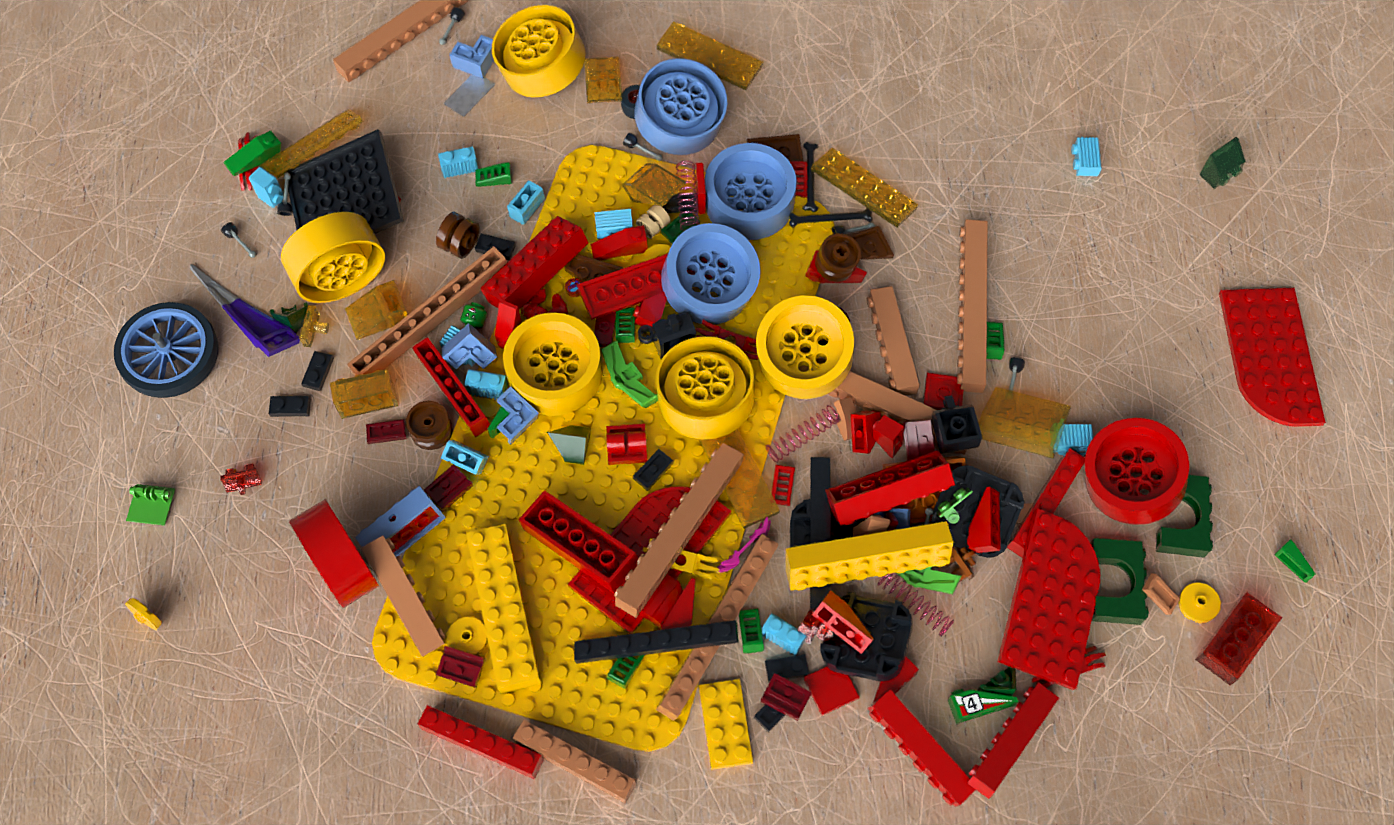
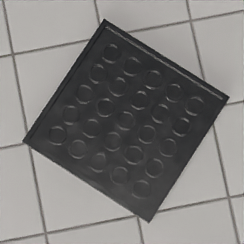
M379 129L284 171V174L289 173L291 175L288 183V193L296 230L316 218L337 212H352L361 215L367 220L374 234L404 221L382 132Z

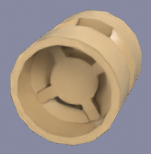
M654 204L647 211V214H643L636 220V225H644L646 237L652 239L660 229L670 222V217L664 208Z

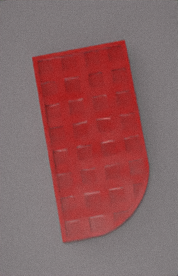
M1295 287L1221 290L1219 298L1237 385L1245 400L1258 413L1273 422L1292 427L1323 426L1326 421Z
M681 486L668 487L648 494L632 508L610 535L636 552L639 559L642 554H646L642 551L643 547L648 548L649 540L656 539L659 536L660 527L664 522L668 523L672 510L675 507H679L683 494L685 492L689 493L691 488ZM716 501L683 550L699 554L729 518L732 511L719 501ZM680 554L675 563L683 566L686 563L685 556ZM670 568L667 572L668 575L676 580L683 573V571ZM581 570L568 583L569 588L629 634H633L645 619L641 615H638L636 618L615 606L616 597H614V594Z
M1039 508L1033 512L997 662L1068 689L1076 690L1096 604L1095 596L1098 595L1100 586V567L1091 543L1078 527L1062 517Z

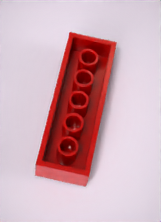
M559 216L555 217L480 288L488 303L499 308V302L502 299L518 306L520 309L589 243L582 228Z
M937 450L826 489L825 492L831 511L841 526L852 524L860 518H869L880 511H889L894 506L900 504H909L917 498H926L931 493L948 490L955 483L949 463Z
M545 490L518 519L524 531L613 594L623 584L630 570H634L638 566L636 552Z

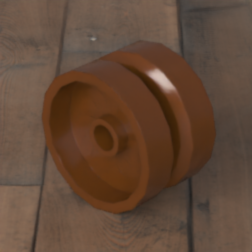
M455 211L451 212L445 217L438 229L436 236L437 247L446 252H451L452 255L460 259L465 258L470 254L477 242L480 231L479 223L469 218L465 219L463 215Z
M837 233L828 236L815 257L817 271L823 278L829 281H845L852 275L861 259L859 244L846 234Z
M429 400L419 402L407 414V430L415 445L421 449H439L450 440L453 432L452 423L446 409L438 402Z

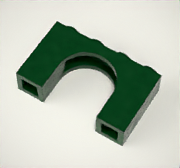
M1158 475L1157 478H1156V480H1159V479H1161L1162 477H1161L1160 475ZM1188 475L1187 489L1182 501L1186 502L1193 509L1196 518L1195 526L1190 529L1161 527L1156 533V552L1204 558L1212 551L1213 541L1210 540V533L1213 527V523L1210 521L1212 503L1209 502L1212 485L1209 484V477Z
M1093 538L1090 543L1096 553L1098 563L1113 565L1122 569L1129 577L1131 589L1130 593L1124 597L1095 596L1096 604L1092 621L1141 625L1149 615V609L1145 606L1147 594L1142 590L1147 576V570L1143 564L1146 550L1143 548L1142 541Z

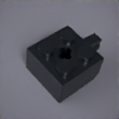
M688 312L684 314L674 313L668 315L666 320L660 319L652 324L653 342L660 359L675 345L696 337V330Z
M952 395L945 396L943 399L944 408L933 411L931 417L940 454L978 448L982 441V434L973 405L959 407V405H955Z

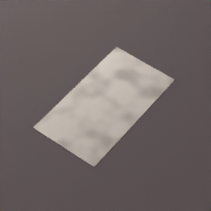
M471 75L444 102V105L464 117L495 84L485 77L480 78Z

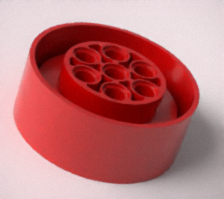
M1146 418L1118 420L1100 430L1090 442L1085 455V483L1087 492L1095 506L1111 519L1133 525L1153 523L1171 514L1179 506L1185 495L1189 475L1188 453L1178 435L1162 423ZM1129 455L1133 459L1125 460L1123 457ZM1151 458L1153 461L1147 463L1143 459ZM1119 470L1121 473L1113 475L1111 471ZM1133 472H1138L1141 474V476L1133 477L1131 474ZM1157 474L1160 475L1162 478L1159 480H1155L1152 478V476ZM1127 487L1129 490L1127 492H1121L1119 488ZM1142 489H1147L1149 493L1144 495L1141 494L1139 491Z
M326 499L289 520L292 529L342 608L379 587L373 574Z

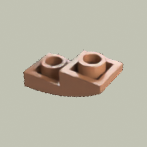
M849 397L834 402L837 413L841 418L837 426L844 441L852 439L851 414L856 413L852 398Z

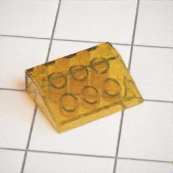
M995 387L978 422L982 440L1054 459L1071 406Z

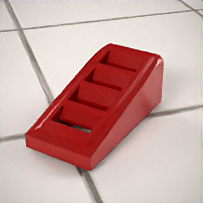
M790 161L795 175L803 176L796 177V183H803L796 184V189L803 190V192L796 191L795 196L807 198V162Z
M775 465L770 504L790 506L795 467ZM778 473L789 474V477L778 476ZM777 480L789 482L788 485L777 483ZM776 487L788 490L787 492L776 491ZM775 495L787 496L786 500L775 499Z

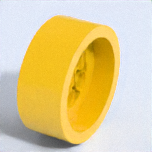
M551 5L531 6L513 14L500 26L492 42L493 59L507 84L516 93L527 97H544L564 89L578 76L585 62V46L572 19L564 10Z
M337 212L316 218L294 232L282 249L281 262L302 299L313 303H326L346 298L367 286L381 271L385 262V253L364 217L352 212Z
M795 296L779 302L764 316L757 331L756 348L761 371L776 390L790 397L812 399L832 392L845 380L853 363L854 335L848 318L836 305L816 296ZM805 329L812 330V333L809 335H804L802 331ZM787 337H793L795 339L792 343H787L785 341ZM825 339L828 343L822 346L818 344V341ZM803 347L810 348L808 353H802L800 350ZM785 355H791L793 359L791 361H785L783 360V357ZM823 357L826 359V362L819 364L816 360ZM806 365L809 369L806 372H801L799 367Z
M544 313L531 317L515 328L505 344L503 364L509 387L511 386L539 414L558 416L574 412L586 405L594 397L600 386L602 362L597 338L584 322L573 316L563 313ZM546 351H553L550 354L545 353ZM565 354H571L569 357L563 356ZM535 363L540 364L537 367H532ZM552 367H558L556 370H551ZM570 370H577L575 373H569ZM539 380H545L543 383H537ZM558 383H564L562 386H556Z
M717 337L691 338L671 348L658 365L656 388L661 414L665 421L682 435L695 439L720 438L737 430L749 417L754 404L753 368L747 355L735 344Z

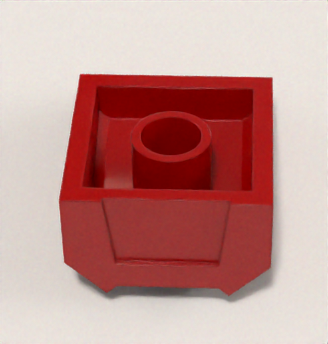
M666 574L639 615L660 628L683 592L680 581Z

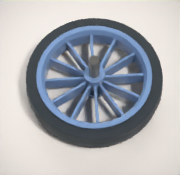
M176 302L159 303L142 309L124 324L115 341L114 360L121 377L136 391L156 398L175 397L194 389L208 377L217 360L218 339L209 320L197 309ZM175 320L183 321V325L173 335ZM169 321L166 338H163L157 324ZM152 326L157 331V333L153 334V339L144 334ZM191 326L195 327L198 330L197 332L182 338ZM141 336L155 346H135ZM201 339V347H183ZM132 352H148V354L132 361ZM179 353L199 355L194 363L180 356ZM179 359L190 367L179 374L174 360ZM151 361L141 374L135 370L136 367ZM167 362H170L176 376L164 379ZM160 364L158 379L148 378Z

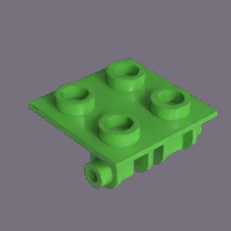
M136 484L134 487L131 486L129 493L133 494L126 521L165 526L175 488Z
M960 488L953 494L954 498L948 502L946 500L937 507L939 509L936 512L941 518L944 515L950 523H957L959 521V514L953 507L970 495L972 491L969 488Z

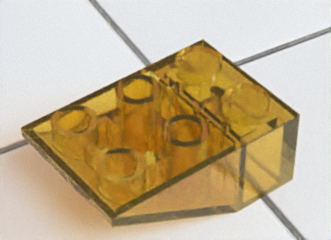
M619 57L585 59L587 103L622 101Z
M646 163L625 181L622 186L632 202L663 206L669 202V198L682 190L686 182L658 164Z
M394 280L374 287L345 308L356 340L394 327L408 315Z

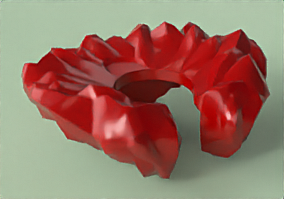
M540 289L522 306L521 315L525 316L526 319L544 313H563L568 315L565 301L558 293L552 296V309L550 311L538 306L546 300L547 296L546 290Z

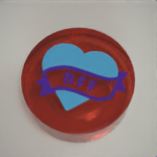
M571 278L565 284L566 293L570 297L580 296L577 285L582 283V281L578 278Z

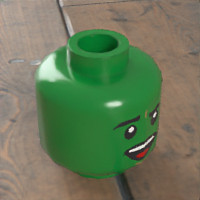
M471 302V304L465 305L460 320L465 326L469 323L475 329H481L487 318V311L484 306Z

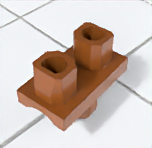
M952 547L950 564H946V567L956 561L959 568L951 572V574L962 576L960 581L966 578L972 579L974 575L966 565V562L971 567L976 565V562L973 560L976 552H968L964 547L960 550L963 554L961 558L957 550Z

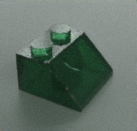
M1235 137L1213 152L1199 175L1213 189L1220 185L1224 186L1231 177H1237L1243 171L1242 167L1246 161L1239 139Z

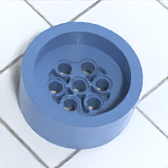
M669 59L652 67L644 76L634 109L636 125L642 136L655 148L674 155L693 154L706 148L717 136L727 110V95L721 80L705 65L689 59Z
M742 143L726 148L713 158L706 170V213L712 223L731 227L748 240L763 239L777 233L787 224L790 219L789 215L791 212L793 213L796 175L791 163L779 151L763 144Z
M715 223L696 225L680 234L668 252L661 273L663 292L671 307L677 313L684 314L688 312L692 322L702 324V320H705L713 325L721 324L736 317L748 304L759 283L760 263L752 244L737 230ZM699 258H705L708 262L703 263ZM717 263H723L725 268L719 267ZM687 270H693L695 275L688 274ZM705 275H710L713 280L706 279ZM723 280H728L731 285L724 284ZM692 287L699 288L700 292L693 291ZM710 292L717 293L718 297H712Z

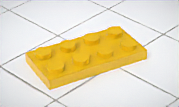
M740 679L699 685L711 770L753 764Z

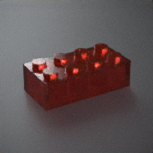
M1246 592L1238 599L1195 660L1231 686L1239 680L1283 617Z

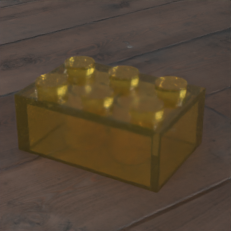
M376 370L373 373L358 374L352 378H341L335 382H330L333 404L342 419L399 406L395 385L388 370Z

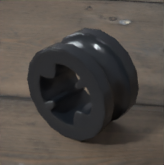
M643 325L639 328L638 339L641 343L649 344L653 342L652 326ZM650 332V336L643 337V333Z

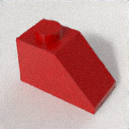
M662 292L643 300L640 306L636 305L633 312L636 325L652 326V324L661 319L667 301L665 293Z
M864 410L851 414L852 452L864 454L871 452L876 442L873 438L872 427L877 420H881V413L879 411Z
M884 415L872 427L873 438L889 457L894 458L904 445V426Z

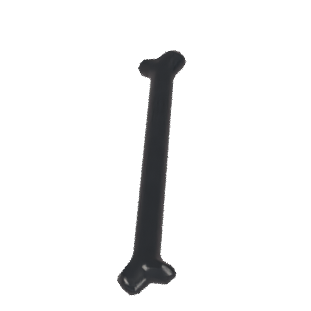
M805 142L803 148L807 151V204L802 209L815 213L818 211V207L814 203V150L818 148V145Z
M867 208L863 212L797 216L791 212L789 215V225L795 227L799 223L864 219L870 223L873 220L871 217L872 210Z

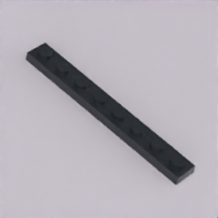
M736 620L574 641V661L578 664L739 643L738 625Z

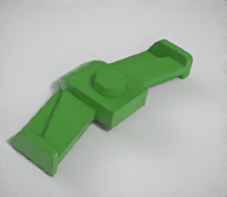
M617 340L601 349L611 376V382L617 389L623 390L644 408L658 401V396L639 382L643 379V376L634 363L631 362L626 365Z
M932 567L897 573L907 584L915 588L920 587L948 594L955 592L962 577L960 575L931 570Z

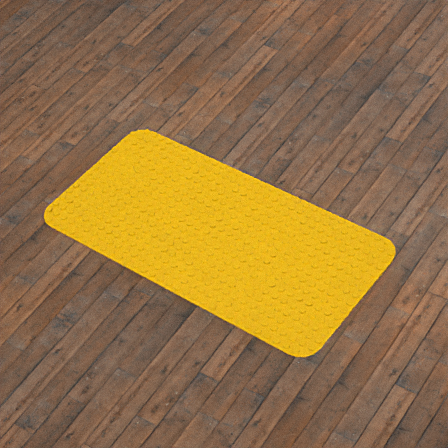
M589 145L577 148L566 155L559 165L529 242L555 217L559 216L582 228L589 243L578 254L593 258L591 243L601 240V238L597 239L594 212L631 208L633 227H637L636 220L643 214H647V211L654 204H658L663 208L662 194L697 193L696 169L657 161L656 159L604 146ZM795 196L793 214L797 216L830 214V212L817 201H814L818 207L817 212L804 211L802 208L807 204V198ZM692 212L700 220V224L712 223L707 213L698 214V212ZM668 213L670 222L682 213ZM789 219L787 224L777 233L763 239L748 240L754 247L760 263L758 286L740 314L727 322L715 325L745 337L748 336L756 339L762 319L776 304L795 296H816L819 282L811 281L808 277H805V274L815 251H819L824 240L834 234V232L832 233L834 222L799 223L795 227H791ZM661 229L652 239L646 237L648 248L656 244L672 246V243L661 234ZM644 253L600 261L617 265L624 269L641 263ZM564 266L541 288L546 290L547 296L546 300L538 306L550 311L552 309V296L558 293L566 303L568 315L584 322L594 333L596 319L590 320L579 290L569 292L570 289L578 285L576 282V285L573 286L571 282H582L566 272ZM723 280L724 284L731 285L728 280ZM692 287L693 291L700 292L699 288ZM710 292L712 297H718L717 293ZM666 301L661 319L665 320L668 318V315L679 314L671 307L668 301ZM520 308V309H519V312H520L521 321L524 322V321L527 320V319H526L525 316L521 315V308ZM631 313L620 314V316L631 315ZM620 319V321H631V319ZM693 322L695 329L698 327L706 331L715 332L703 324ZM635 324V343H618L626 365L633 362L642 374L643 379L639 382L657 395L656 372L661 359L654 342L643 344L639 341L638 330L641 326ZM495 325L489 342L495 346L497 358L484 369L479 366L477 371L506 375L503 364L504 349L497 345ZM620 325V327H631V325ZM614 328L613 342L616 341L615 328ZM620 331V333H629V332H631V331ZM696 331V336H697V335H700V336L704 337L703 335H701L700 333H698V332ZM650 332L643 333V337L650 336ZM728 336L725 339L733 344L736 343L735 338L732 336ZM793 337L785 339L787 343H792L795 340ZM599 346L602 362V380L594 397L580 409L568 414L558 416L538 414V418L511 445L508 443V438L501 432L494 438H491L489 431L486 430L475 438L459 415L450 440L458 441L488 455V460L482 473L477 475L456 466L473 483V487L444 512L437 506L446 518L410 546L402 558L405 567L402 568L405 575L410 573L415 582V585L412 586L416 593L420 591L425 600V603L422 604L426 611L430 609L436 619L432 623L436 629L440 627L445 637H447L449 627L457 619L474 617L484 624L466 533L506 524L541 684L500 694L496 684L488 642L485 649L480 654H477V656L486 659L483 663V669L476 688L437 676L436 672L444 653V648L448 646L446 638L443 639L444 644L422 657L388 596L374 629L372 647L375 659L383 670L397 679L625 748L652 752L670 745L680 736L687 723L698 684L680 715L674 721L657 711L656 708L691 649L645 655L626 689L607 679V674L617 659L577 664L574 661V641L626 635L629 633L568 587V583L579 572V569L524 531L518 519L545 490L610 535L643 497L663 488L690 487L696 477L699 478L702 474L701 470L704 464L712 460L711 455L716 448L719 449L724 443L744 455L741 466L717 499V501L730 509L732 514L699 553L707 557L718 558L717 562L700 561V563L717 568L722 565L723 561L728 560L735 550L739 552L786 395L776 390L767 381L761 371L759 360L749 359L754 374V404L747 420L737 430L720 438L695 439L687 437L674 430L665 421L658 401L644 408L623 390L617 389L614 386L601 349L604 347ZM546 351L545 353L550 354L553 351ZM565 354L563 356L569 357L571 354ZM785 355L783 357V360L785 361H791L793 359L791 355ZM535 363L532 367H537L540 364ZM552 367L551 370H556L558 367ZM570 370L569 373H575L577 370ZM539 380L537 383H543L545 380ZM558 383L556 386H562L564 383ZM470 395L491 424L501 407L497 403V399ZM645 424L647 461L660 449L674 461V464L647 491L633 480V475L645 463L608 465L606 426ZM571 425L591 428L584 465L565 462L547 432ZM442 459L434 480L453 465L451 461L448 462ZM733 569L721 573L719 570L718 572L698 570L699 572L713 575V579L697 577L687 572H683L677 579L680 581L682 590L685 589L691 578L695 579L692 626L707 624L728 588ZM645 618L634 633L660 630V628ZM465 634L463 639H469L470 634ZM625 657L624 661L631 665L634 664L633 661ZM621 664L620 668L629 672L630 669ZM618 671L616 672L618 676L625 678L626 675Z

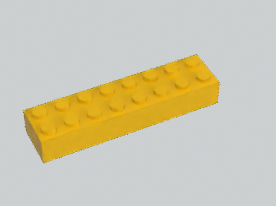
M946 521L786 548L785 570L790 591L804 590L814 586L823 587L832 583L841 584L856 579L864 580L867 577L873 576L882 577L886 574L904 573L914 569L923 570L932 566L941 567L950 564L953 539Z
M506 524L467 532L466 537L497 688L500 694L541 684Z

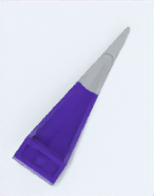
M190 264L192 272L256 348H260L268 357L299 344L300 337L289 326L271 318L239 299L193 264Z

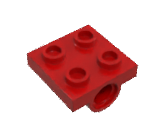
M645 424L606 426L608 465L647 462Z

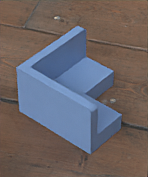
M481 35L474 47L457 42L450 53L452 66L471 75L484 78L494 62L492 56L493 39Z
M469 323L441 348L442 358L455 369L459 368L469 358L484 369L497 358L495 346Z
M510 386L497 399V403L509 413L497 426V429L508 438V443L511 445L538 418L539 413Z

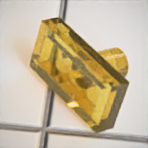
M308 305L299 337L304 347L312 346L315 333L327 334L329 331L328 323L318 322L320 313L317 307Z

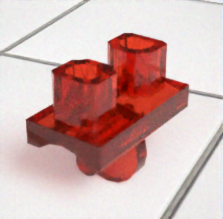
M254 464L245 465L244 470L239 472L234 468L226 469L225 475L220 476V480L224 484L227 493L239 491L240 495H245L246 488L262 485V480Z
M809 610L797 630L807 636L804 642L810 645L815 635L822 641L830 640L833 636V631L812 616L813 611Z

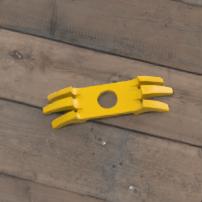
M643 547V550H642V551H644L645 553H647V551H648L649 549L646 548V547ZM684 550L680 554L685 556L686 563L683 566H679L674 562L671 567L706 579H713V575L699 572L698 570L707 572H718L719 570L718 568L700 563V561L717 562L718 558L707 557Z

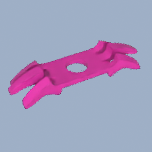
M768 517L764 519L763 523L759 524L754 534L749 536L751 540L739 552L735 550L728 560L723 561L722 565L717 567L720 573L737 567L740 562V554L754 540H757L761 534L765 536L768 534L771 521H768Z

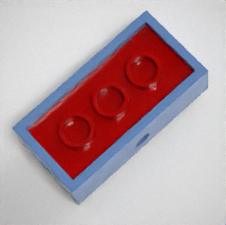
M418 486L416 489L411 490L401 501L395 503L386 513L380 515L371 525L361 530L355 538L362 547L381 536H384L385 539L390 538L395 547L392 552L397 557L446 517L424 490Z

